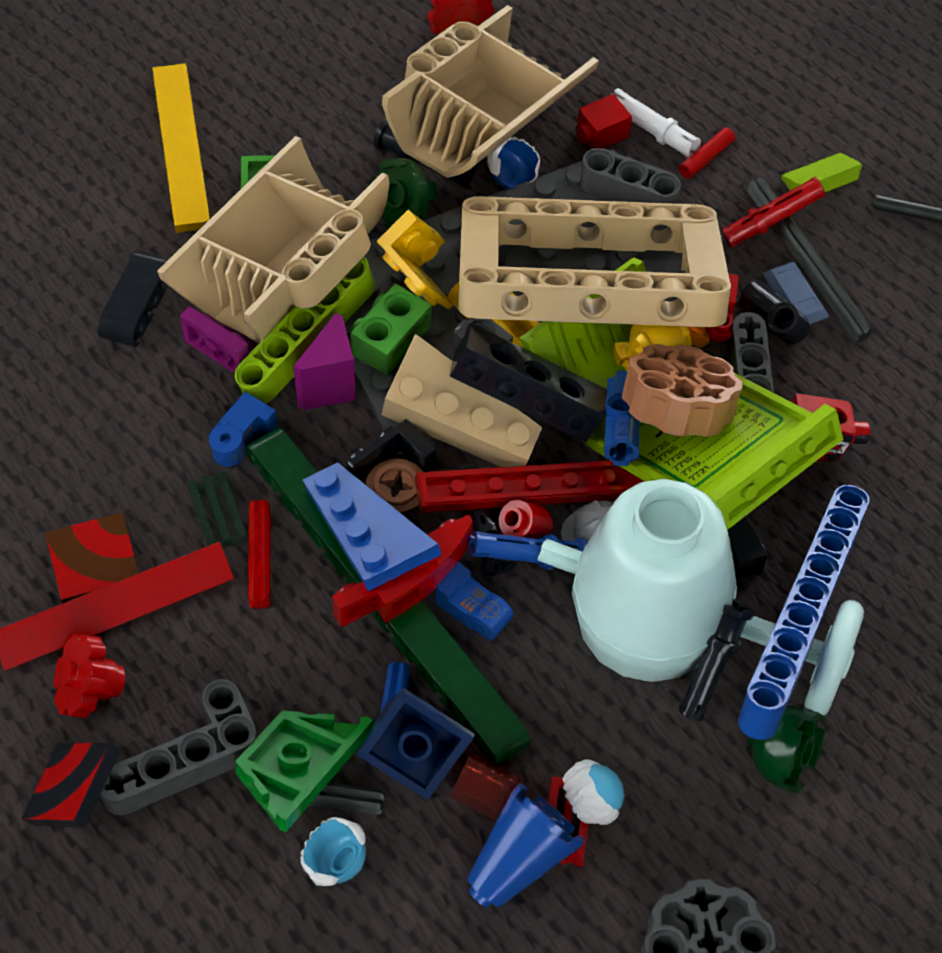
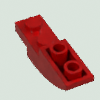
M466 515L458 520H447L437 530L427 534L439 544L442 555L370 591H367L363 582L358 584L350 583L342 587L337 594L332 596L333 615L340 627L342 628L375 611L379 612L386 623L422 601L436 589V586L463 557L468 547L469 536L472 535L473 520L471 517Z

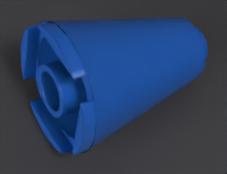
M520 783L510 794L467 877L472 885L468 890L469 893L486 908L491 904L501 907L577 851L584 843L582 835L574 838L570 835L575 827L569 820L540 795L534 801L525 796L530 788Z

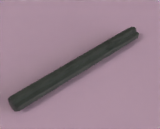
M759 177L748 183L747 192L759 208L778 198L764 178ZM791 215L775 223L772 227L855 342L867 339L872 331L871 326Z

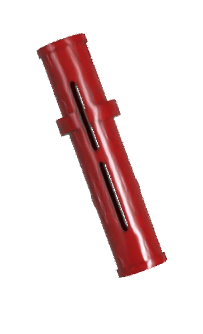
M814 176L804 184L774 199L765 206L758 209L754 207L747 211L748 215L721 229L723 237L732 249L758 233L763 235L768 232L767 228L825 197V190L818 178Z

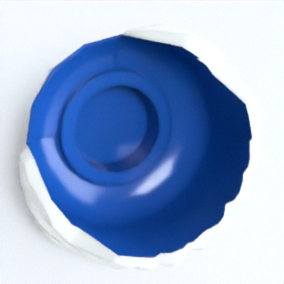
M510 137L487 155V164L494 181L503 189H516L513 188L516 185L527 181L531 183L537 179L540 157L538 152L535 151L534 146H529V143L525 142L524 139L518 140L517 137Z

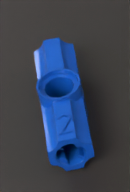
M617 371L616 375L608 378L604 457L611 460L614 466H628L631 461L638 459L640 421L629 413L630 407L622 399L627 371Z

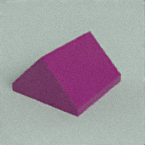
M338 313L334 314L294 365L297 406L303 410L356 400L354 358L343 317Z

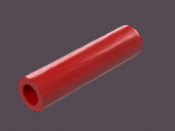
M724 127L678 166L679 173L688 179L692 178L735 141L734 132L730 128Z

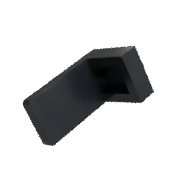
M405 419L396 427L391 426L385 429L378 440L367 448L362 447L356 450L347 462V470L361 480L376 465L388 460L400 451L410 462L419 466L423 472H430L436 468L437 447L428 434H421Z

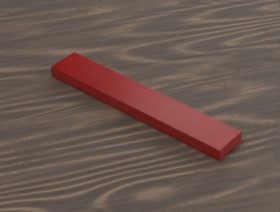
M610 460L417 472L414 479L421 513L503 508L512 500H522L537 505L617 500L621 493L640 482H645L622 467L614 466Z
M220 542L0 628V661L4 671L63 648L65 642L75 633L93 636L234 579Z

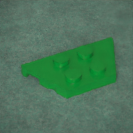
M281 711L235 761V774L281 831L287 832L361 746L373 727V719L360 717L359 724L335 722L334 714L318 713L307 715L303 712Z

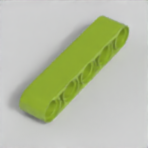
M365 257L317 305L310 308L295 306L238 365L235 370V379L243 394L246 391L263 403H269L294 378V365L334 314L342 315L345 324L365 303L376 287L372 271ZM307 327H311L310 329H308V330H306V331H302L303 329H305V328H307ZM286 353L284 356L277 358L280 354ZM261 379L257 384L251 385L254 381Z

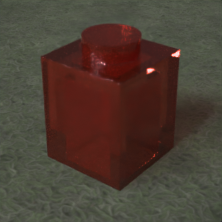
M479 756L469 757L450 797L493 820H497L510 794L520 783L521 778Z

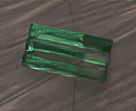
M225 471L217 473L218 477L213 479L210 478V475L202 477L203 482L196 483L195 480L187 482L207 546L220 542L222 549L247 542V536ZM221 486L237 535H229L214 490L215 487ZM206 490L222 537L220 540H214L199 492Z

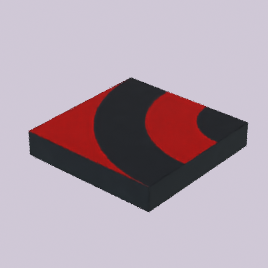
M110 742L58 743L21 819L33 826L85 828L117 760L120 749Z

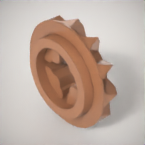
M386 460L376 465L370 471L366 479V486L398 512H402L406 516L409 510L415 507L420 508L414 479L417 472L423 471L419 466L408 460ZM401 477L402 488L405 490H400L398 495L392 497L391 488L387 486H394L398 478Z

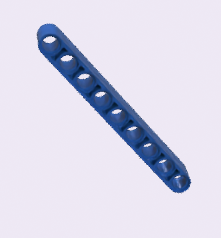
M842 485L835 490L748 686L738 718V725L741 731L751 738L765 740L773 737L777 732L855 543L869 504L868 494L857 486Z

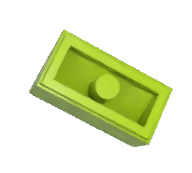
M838 153L785 173L781 176V179L789 190H792L815 176L822 184L825 192L858 180L862 165L859 161Z

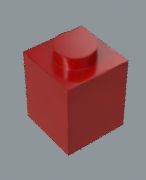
M613 93L579 108L577 125L575 126L577 137L581 143H587L591 149H605L629 138L632 115Z

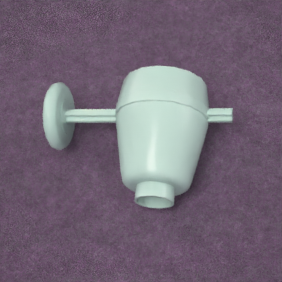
M668 479L640 482L621 493L603 517L583 552L546 539L538 556V561L575 574L572 596L583 641L599 662L628 678L656 682L680 678L698 667L704 651L708 648L707 640L715 634L718 628L724 605L732 606V600L736 598L735 570L730 540L722 512L707 494L684 482ZM847 600L841 604L833 625H830L825 641L815 639L806 659V662L814 664L815 668L809 682L811 685L804 707L823 716L828 713L841 679L846 677L855 653L853 646L864 616L862 605L855 600ZM754 616L752 620L746 622L740 637L767 646L776 624Z

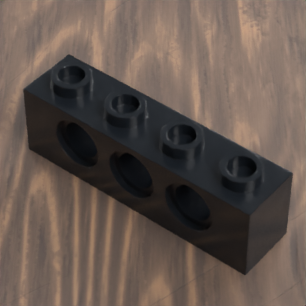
M471 323L454 352L450 377L584 442H587L605 415L607 389Z

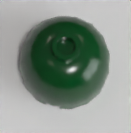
M790 705L786 707L777 732L773 737L765 740L749 737L748 744L753 747L752 757L757 772L766 781L795 794L801 791L806 784L797 782L799 776L808 764L814 769L821 753L825 729L817 727L818 721H824V716L804 707Z

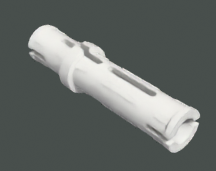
M619 88L614 90V93L618 95L616 97L632 115L631 122L654 135L658 143L662 145L668 144L687 158L693 154L690 150L693 152L698 150L701 139L679 127L676 120L673 118L666 119Z

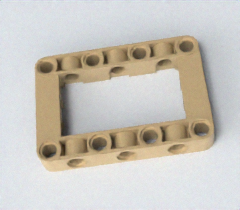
M483 196L468 198L462 204L458 309L464 316L476 319L717 327L723 325L727 320L731 283L717 213L711 207L698 204ZM514 219L523 221L520 225H512L508 222ZM585 222H592L596 224L595 226L590 228H585L581 226ZM658 225H667V226H668V227H667L666 229H664V230H659V231H658V230H654V229H653L654 227H656V226H658ZM524 245L531 248L573 249V247L602 248V250L646 252V250L674 251L675 253H682L681 270L685 271V273L499 267L498 246ZM514 291H520L524 294L520 296H514L509 293ZM591 294L601 295L600 297L595 299L587 297ZM668 297H677V298H678V299H676V300H674V301H670V302L664 301V300L667 299Z

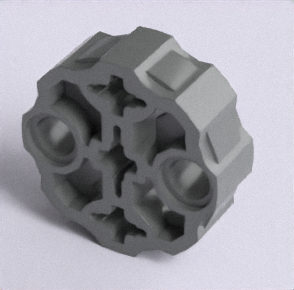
M698 879L688 881L684 888L673 894H664L656 903L647 923L648 930L641 953H654L652 949L657 946H665L673 953H708L706 948H699L704 937L709 949H716L714 953H773L776 944L772 925L762 918L757 910L754 898L739 887L726 888L716 885L711 879ZM694 899H699L701 906L707 907L706 912H701L698 905L692 904ZM722 909H724L725 911H727V913L719 921L721 931H718L716 919L720 915ZM688 926H689L690 929H691V935H692L691 938H690V935H689ZM743 937L756 939L760 944L761 951L750 952L746 950L740 939Z

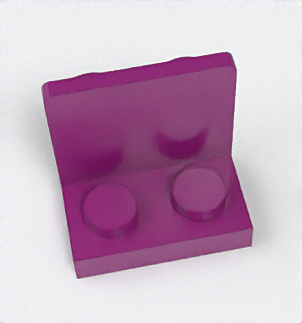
M191 306L180 315L184 341L234 374L238 365L258 345V343L217 323L208 313L201 314Z

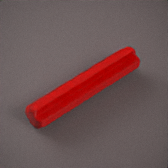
M253 500L249 503L248 601L249 606L253 609H264L270 605L271 509L270 503L267 500Z

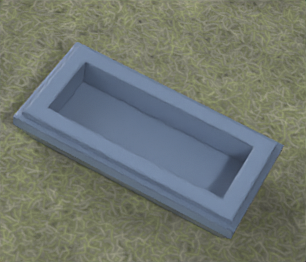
M795 262L763 273L771 289L786 301L794 304L809 320V324L829 318L828 313Z

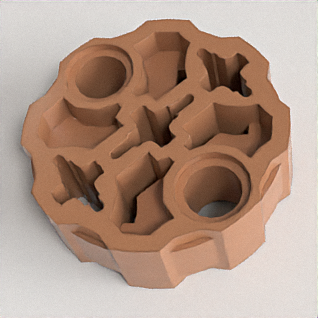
M654 344L643 347L640 354L631 356L622 399L628 403L630 407L629 413L642 423L651 424L664 433L682 437L687 435L709 437L722 433L723 427L733 422L742 389V380L736 377L733 372L734 367L727 361L704 353L699 348L681 344L677 346Z

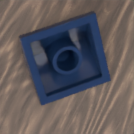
M403 688L386 702L357 755L428 800L473 740L475 734Z

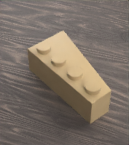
M415 334L385 397L381 415L398 423L407 419L419 432L426 433L435 439L500 467L526 466L542 427L520 410L450 377L452 360Z

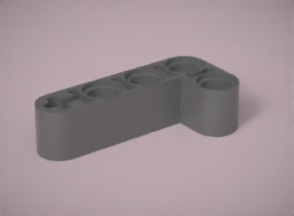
M741 313L733 321L732 334L728 342L730 364L734 367L733 372L774 393L765 321L755 313Z
M225 679L214 680L203 690L202 700L208 725L114 764L100 794L102 802L109 812L114 815L132 813L235 768V761L257 738L255 724L239 689L233 682ZM222 700L232 702L226 709H216L213 707ZM236 735L248 737L247 741L243 744L233 745L229 743L230 739ZM203 751L209 753L208 757L203 761L193 762L189 760L196 752ZM165 768L169 770L168 774L163 778H150V775L156 769ZM139 776L143 784L140 787H138L135 779ZM122 786L125 792L116 795L114 788Z

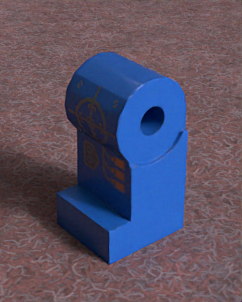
M245 391L209 434V444L214 461L226 467L240 463L245 456V446L249 445L260 432L266 435L278 427L276 410Z
M460 562L436 586L435 604L469 629L472 628L488 641H493L514 617V613L508 603L471 577V571Z

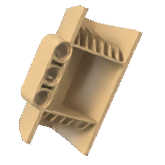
M507 5L478 27L470 22H457L411 54L407 59L405 79L383 95L382 106L393 135L403 152L446 178L453 177L470 170L597 69L599 60L593 57L565 80L562 79L560 73L549 71L547 65L538 64L534 57H527L524 55V51L512 48V44L508 42L513 8Z
M295 136L157 271L159 277L199 310L211 315L217 323L259 344L295 306L310 308L321 302L367 254L371 246L368 234L380 221L387 203L390 185L388 175L381 173L355 200L345 201L340 194L332 196L331 191L324 189L303 147L301 138Z

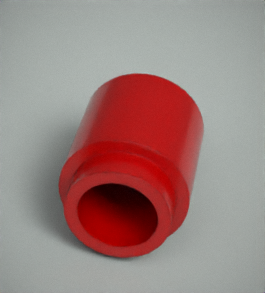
M512 500L500 512L499 527L504 535L540 539L546 534H551L553 520L548 510L541 505L522 500Z

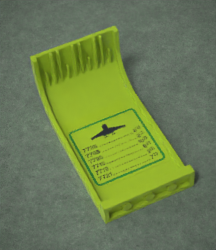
M633 257L615 271L646 272L643 261ZM591 294L587 297L595 299L600 297L601 295ZM542 321L521 336L520 341L524 349L607 389L608 378L615 376L617 371H626L622 365L617 366L613 355V346L619 342L629 343L630 330L634 324ZM735 373L736 377L742 380V389L733 422L725 425L722 433L709 437L701 435L682 437L664 433L651 424L640 422L638 459L631 461L628 466L620 467L645 482L668 479L688 483L704 492L722 512L726 529L728 530L844 440L835 408L824 404L811 413ZM605 415L587 442H584L602 456H604Z

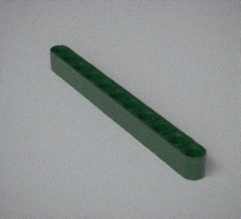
M277 427L245 446V451L251 464L259 466V474L274 493L279 492L282 495L279 499L294 518L302 520V528L317 547L320 548L322 546L326 550L323 554L341 576L345 574L348 578L345 582L347 584L362 582L305 488L303 479L317 473V471L289 436L280 427ZM420 601L406 612L386 623L378 611L371 613L387 634L389 632L393 634L394 638H392V641L410 663H416L418 667L415 670L434 694L436 692L440 693L442 697L439 700L459 724L463 722L466 729L475 734L472 741L483 755L488 754L491 757L489 763L493 767H499L531 744L530 736L521 721L423 601Z

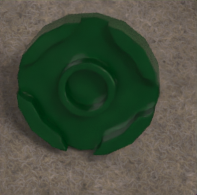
M390 158L381 162L377 166L381 167L377 177L381 173L387 174L390 182L387 203L382 214L386 224L383 225L389 229L407 210H410L422 220L426 214L429 200L438 199L436 182H427L421 168L411 159ZM372 177L371 180H370V184H371L377 177Z

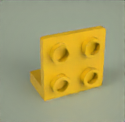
M407 210L377 240V243L386 252L382 258L396 272L401 271L406 277L404 283L418 297L422 295L433 307L439 303L449 310L453 304L421 268L425 262L430 261L437 255L439 248L446 240L435 229L410 210Z

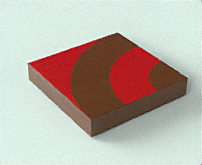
M123 512L45 532L62 603L139 573Z

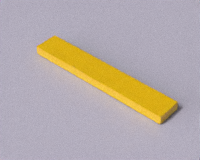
M185 63L153 67L175 232L200 230L210 220L187 66Z

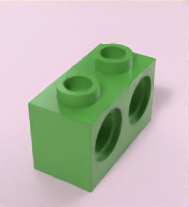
M395 283L386 294H380L376 298L370 312L364 318L357 319L351 327L349 336L351 337L352 355L388 376L405 357L414 335L417 334L422 338L430 329L432 305Z

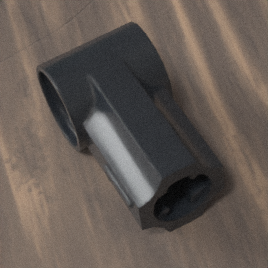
M757 279L752 283H748L741 291L738 304L748 312L761 316L766 326L788 344H796L807 337L810 324L805 315L794 304L786 301L761 280ZM794 317L792 325L783 329L785 321Z

